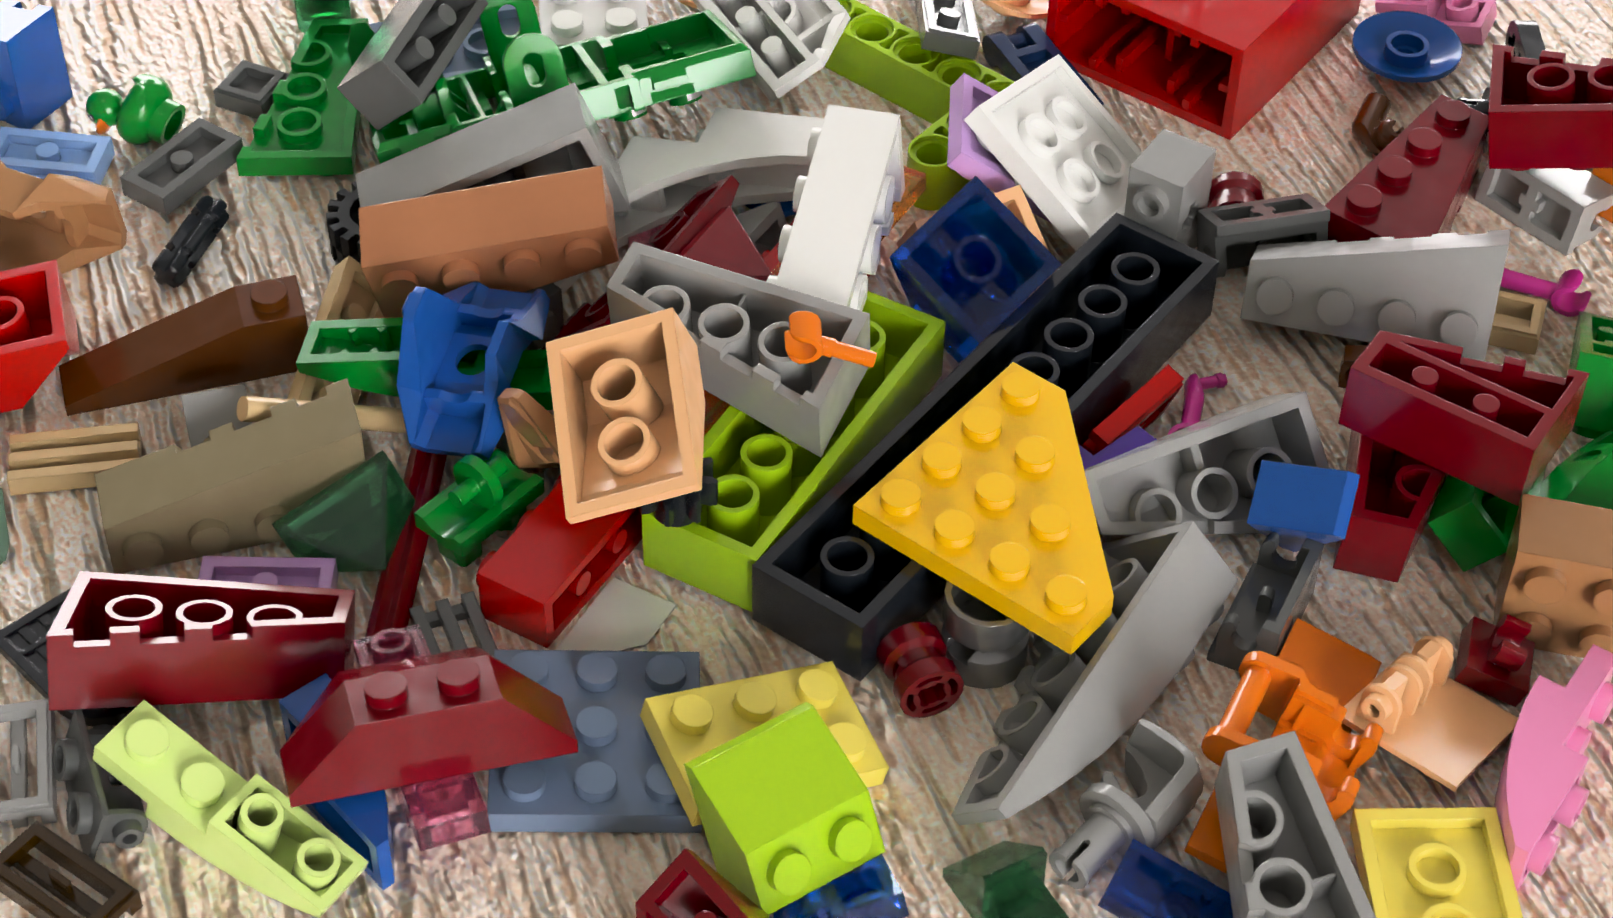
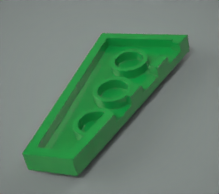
M368 18L313 19L290 60L291 72L286 80H279L272 93L274 102L267 114H260L253 127L254 138L250 146H243L236 157L239 176L354 175L361 113L337 87L352 67L347 50L350 24L366 20L369 24Z

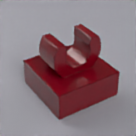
M1509 614L1504 615L1497 625L1474 616L1461 631L1454 681L1516 707L1529 693L1535 642L1525 637L1531 632L1532 624Z

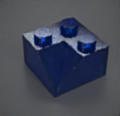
M977 176L971 179L889 257L911 308L946 321L944 349L958 363L962 362L1062 265Z

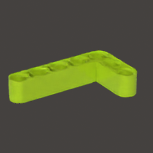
M838 0L846 9L851 19L824 67L932 124L915 137L908 146L906 197L913 206L922 210L936 211L949 207L978 184L973 180L963 178L955 170L947 166L950 87L963 73L997 92H1001L1015 81L972 59L921 49L919 32L856 0Z

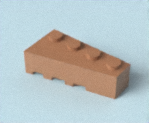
M602 165L358 208L361 269L384 318L403 317L402 307L408 294L416 286L426 287L443 295L476 281L490 289L526 292L619 261L613 200Z

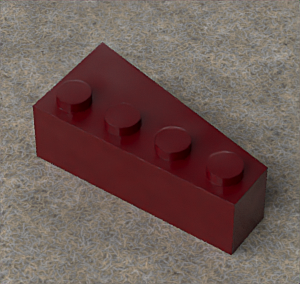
M79 571L46 636L49 711L138 706L143 700L153 706L283 699L325 673L332 680L337 672L350 670L354 664L355 590Z

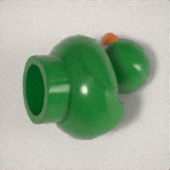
M138 74L134 76L132 80L135 84L124 100L119 93L109 88L97 89L87 98L86 113L89 119L96 124V132L104 134L112 126L116 125L119 136L127 143L134 145L145 144L151 140L163 145L178 134L186 113L185 106L173 100V94L169 85L162 78L152 74Z

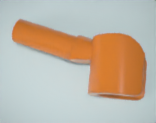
M796 311L789 316V330L784 332L786 353L793 362L808 364L815 362L821 356L829 358L835 357L870 368L874 367L877 352L839 342L835 338L822 336L821 319L815 313Z

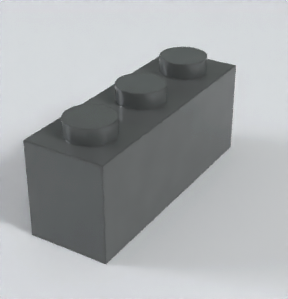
M398 0L337 89L378 131L424 102L488 5V2L486 0Z

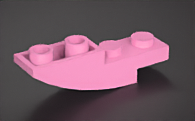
M1594 644L1566 687L1540 675L1538 676L1525 699L1512 734L1499 778L1494 807L1497 809L1516 891L1519 890L1530 871L1539 876L1544 874L1560 842V837L1554 835L1555 830L1559 824L1571 829L1589 796L1590 790L1580 786L1588 761V757L1583 754L1592 735V732L1587 730L1586 727L1591 720L1602 725L1613 707V684L1610 683L1613 675V653Z

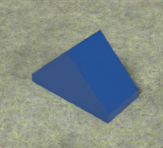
M1262 460L1247 524L1266 537L1270 533H1278L1280 539L1279 546L1293 552L1300 550L1306 538L1323 544L1344 540L1360 475L1344 470Z

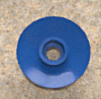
M1390 11L1370 16L1357 26L1352 40L1353 52L1366 68L1382 77L1409 83L1430 82L1448 76L1460 64L1463 52L1462 43L1458 35L1449 26L1430 16L1407 11Z

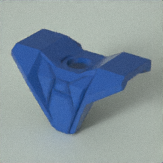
M474 281L443 295L429 288L418 286L408 294L402 307L403 323L396 385L408 441L412 448L457 457L474 455L482 460L487 461L490 459L504 432L497 397L506 388H512L510 384L523 351L533 340H543L550 305V298L544 290L537 289L533 293L490 289L484 284ZM474 350H486L485 370L475 375H465L458 371V364L464 355Z

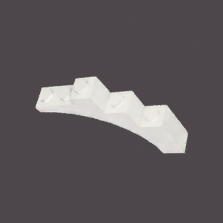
M716 107L705 129L698 131L695 142L632 135L621 157L616 158L620 166L631 208L629 211L614 214L618 249L661 228L698 191L730 175H733L740 183L731 208L746 204L793 201L794 187L798 176H807L810 164L807 162V147L813 127L821 128L824 118ZM584 273L554 282V284L562 289L563 294Z

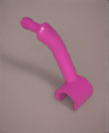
M1504 267L1500 287L1551 300L1554 310L1567 317H1575L1579 315V311H1584L1592 296L1589 291L1582 293L1573 292L1579 288L1584 278L1583 273L1578 269L1565 271L1558 283H1554Z
M1193 373L1187 378L1184 384V405L1181 423L1174 425L1169 430L1168 435L1201 421L1204 406L1203 390L1224 388L1227 385L1225 374L1216 373L1214 376L1198 378L1197 374Z

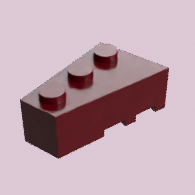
M1380 330L1350 367L1338 424L1519 506L1523 493L1527 494L1573 429L1590 373L1568 369L1567 376L1564 378L1525 370V359L1505 356L1503 365L1462 357L1463 347Z

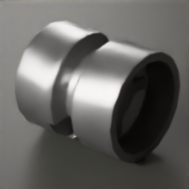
M947 581L944 591V623L941 637L947 647L946 658L953 660L964 681V685L980 689L1002 687L1014 681L1021 669L1025 667L1029 630Z

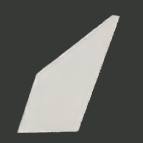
M613 577L555 650L621 651L645 646L677 604Z

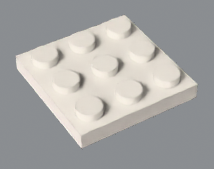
M1059 54L980 104L964 119L976 134L980 145L996 157L1014 178L1016 186L1021 185L1025 196L1030 198L1052 223L1056 234L1063 241L1070 244L1075 251L1093 236L1116 212L1124 216L1130 166L1141 155L1142 151Z

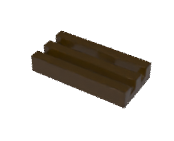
M38 821L33 823L0 852V892L36 918L80 917L10 869L12 866L85 918H119L124 912L133 916L143 907L138 890ZM33 847L108 900L101 905L75 887L68 878L55 869L48 868L28 854V852Z

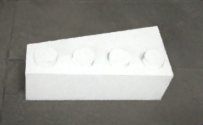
M828 104L822 127H813L809 136L807 162L810 164L808 175H799L795 183L793 211L796 212L793 226L785 224L780 234L778 260L782 263L778 276L769 275L766 282L862 311L868 292V276L866 274L875 275L880 262L882 235L889 236L894 222V212H891L893 201L901 202L905 191L900 114Z

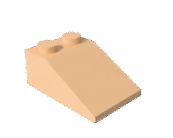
M673 307L546 342L566 520L570 524L702 490L705 396L698 348Z

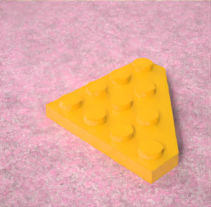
M1014 362L853 505L852 523L1070 655L1112 614L1114 594L1066 391Z

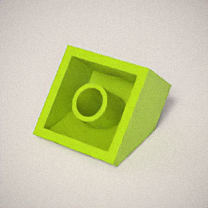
M808 702L684 764L717 872L768 915L886 852L868 788L815 707Z

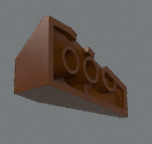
M296 275L264 279L259 282L231 287L59 365L67 416L297 372L296 361L306 337L308 325Z

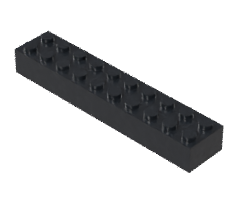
M1116 212L752 565V619L825 662L833 661L836 668L861 681L879 663L877 648L882 639L892 630L904 624L918 622L944 595L947 580L852 523L853 505L1012 362L1066 391L1077 442L1082 446L1089 439L1088 436L1091 431L1137 392L1211 315L1220 261Z

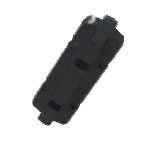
M209 195L200 198L192 209L191 214L186 217L167 243L166 249L161 251L152 264V269L156 273L154 279L160 285L166 283L173 288L182 285L192 271L191 269L195 267L217 236L216 234L220 232L229 219V214L225 210L227 203L221 198L215 200Z

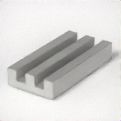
M49 698L0 705V723L10 721L11 800L0 801V822L11 820L14 829L28 827V817L40 816L43 824L57 822V785L53 770V752L56 743L55 712L49 711ZM36 718L37 796L28 797L27 719Z

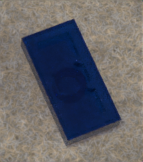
M1134 838L1126 849L1097 904L1119 918H1233L1229 892Z

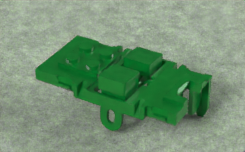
M486 0L488 5L479 17L489 56L482 57L485 67L445 78L442 73L421 105L378 131L369 122V135L379 164L567 86L569 83L575 82L595 121L604 118H614L615 121L622 122L644 116L648 112L647 106L668 101L670 106L687 105L702 98L701 91L757 75L750 48L710 10L607 38L597 36L558 47L555 41L541 33L532 0ZM506 4L513 5L517 11L520 28L514 35H506L501 30L498 11ZM366 20L350 24L347 50L352 66L375 34ZM493 98L496 107L495 113L488 99Z

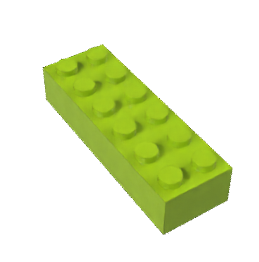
M868 291L862 311L870 313V350L877 352L873 368L868 367L821 458L730 405L704 436L703 458L711 457L713 459V478L718 480L717 505L708 506L702 504L701 522H693L683 527H665L664 524L655 519L653 513L642 515L644 565L752 612V565L925 398L942 376L946 321Z

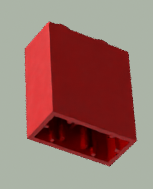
M1049 0L1046 34L1078 73L1231 140L1359 12L1361 0Z

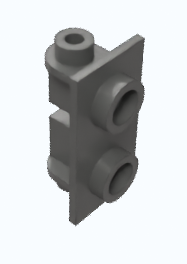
M82 709L74 710L66 737L59 738L55 743L53 770L57 781H64L69 797L66 809L68 830L71 835H78L82 852L94 860L100 843H115L117 847L122 849H129L139 845L143 841L144 833L148 828V820L141 798L126 786H111L124 784L93 760L94 746L114 727L109 724H99L91 729H87Z

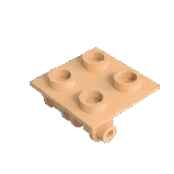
M1424 636L1415 644L1412 654L1404 651L1344 706L1347 709V713L1342 723L1359 734L1364 733L1368 724H1379L1384 730L1379 746L1420 770L1427 777L1455 791L1513 734L1518 717L1450 678L1448 675L1453 665L1454 654L1451 642L1443 636Z

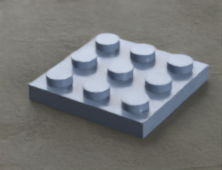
M495 649V658L562 697L578 741V752L489 769L487 832L702 833V825L692 827L640 717L645 698L700 687L699 652Z

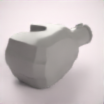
M1140 719L1125 748V774L1138 797L1132 798L1123 792L1112 772H1103L1101 781L1092 784L1079 799L1080 811L1085 822L1049 856V863L1061 880L1074 868L1076 873L1068 880V885L1073 888L1083 889L1089 883L1090 878L1116 852L1130 858L1142 857L1145 853L1149 854L1191 812L1203 791V778L1193 753L1173 735L1150 721Z

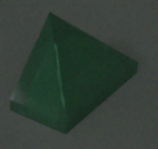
M382 450L272 523V525L294 557L336 558L338 572L383 571L388 565L416 500L386 453Z

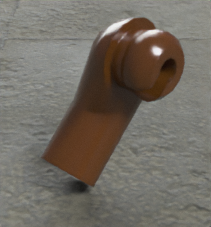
M1377 92L1370 93L1365 97L1352 123V133L1375 156L1404 130L1402 126L1394 132L1392 126L1395 125L1396 120L1386 119L1391 107L1390 100L1382 93Z

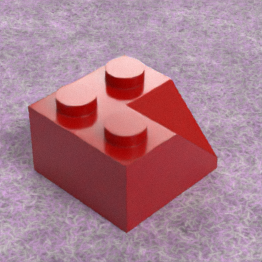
M57 259L0 272V413L23 408L63 357L80 353L75 312Z

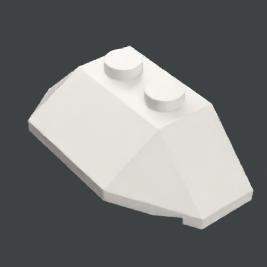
M693 0L700 12L710 10L750 48L757 75L750 78L770 102L777 100L825 66L851 19L846 9L838 0Z

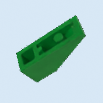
M1579 311L1569 369L1584 371L1590 374L1572 431L1583 437L1595 439L1613 429V318Z

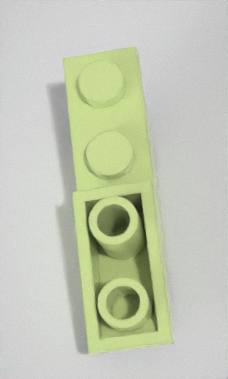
M145 700L94 746L93 760L147 803L145 814L148 819L177 841L230 876L292 908L320 918L367 868L368 860L299 806L291 807L289 798L256 773L249 781H246Z

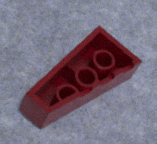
M1493 44L1488 109L1489 169L1525 171L1529 169L1568 168L1583 171L1590 168H1613V59L1602 57L1598 65L1590 66L1566 63V53L1542 50L1539 59L1514 56V46Z
M1441 94L1325 205L1330 209L1328 240L1350 242L1370 240V238L1394 236V239L1431 237L1432 234L1450 233L1455 216L1460 212L1480 167L1488 134V115L1469 107L1462 101L1453 100Z
M1351 430L1346 471L1359 474L1360 479L1346 538L1336 541L1333 568L1398 583L1428 522L1435 499L1448 474Z

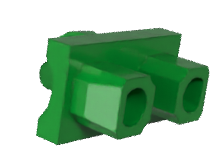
M499 449L493 451L490 459L487 461L474 455H466L453 466L455 481L414 512L416 527L437 540L439 552L460 567H467L482 555V542L497 530L512 531L517 527L519 520L527 512L526 507L545 492L544 478L536 473H527L519 469Z

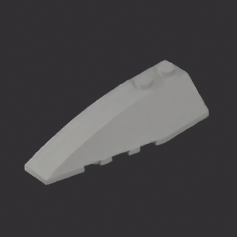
M1194 521L1102 543L1114 594L1111 616L1072 655L1037 635L1033 646L1041 655L1034 668L1033 665H1029L1021 669L1013 685L1021 694V697L1014 707L1000 712L992 729L1000 738L998 746L990 748L979 756L951 814L959 826L1008 819L1062 786L1108 750L1145 714L1177 673L1187 667L1193 660L1195 655L1193 649L1206 629L1222 615L1224 611L1223 603L1238 582V578Z

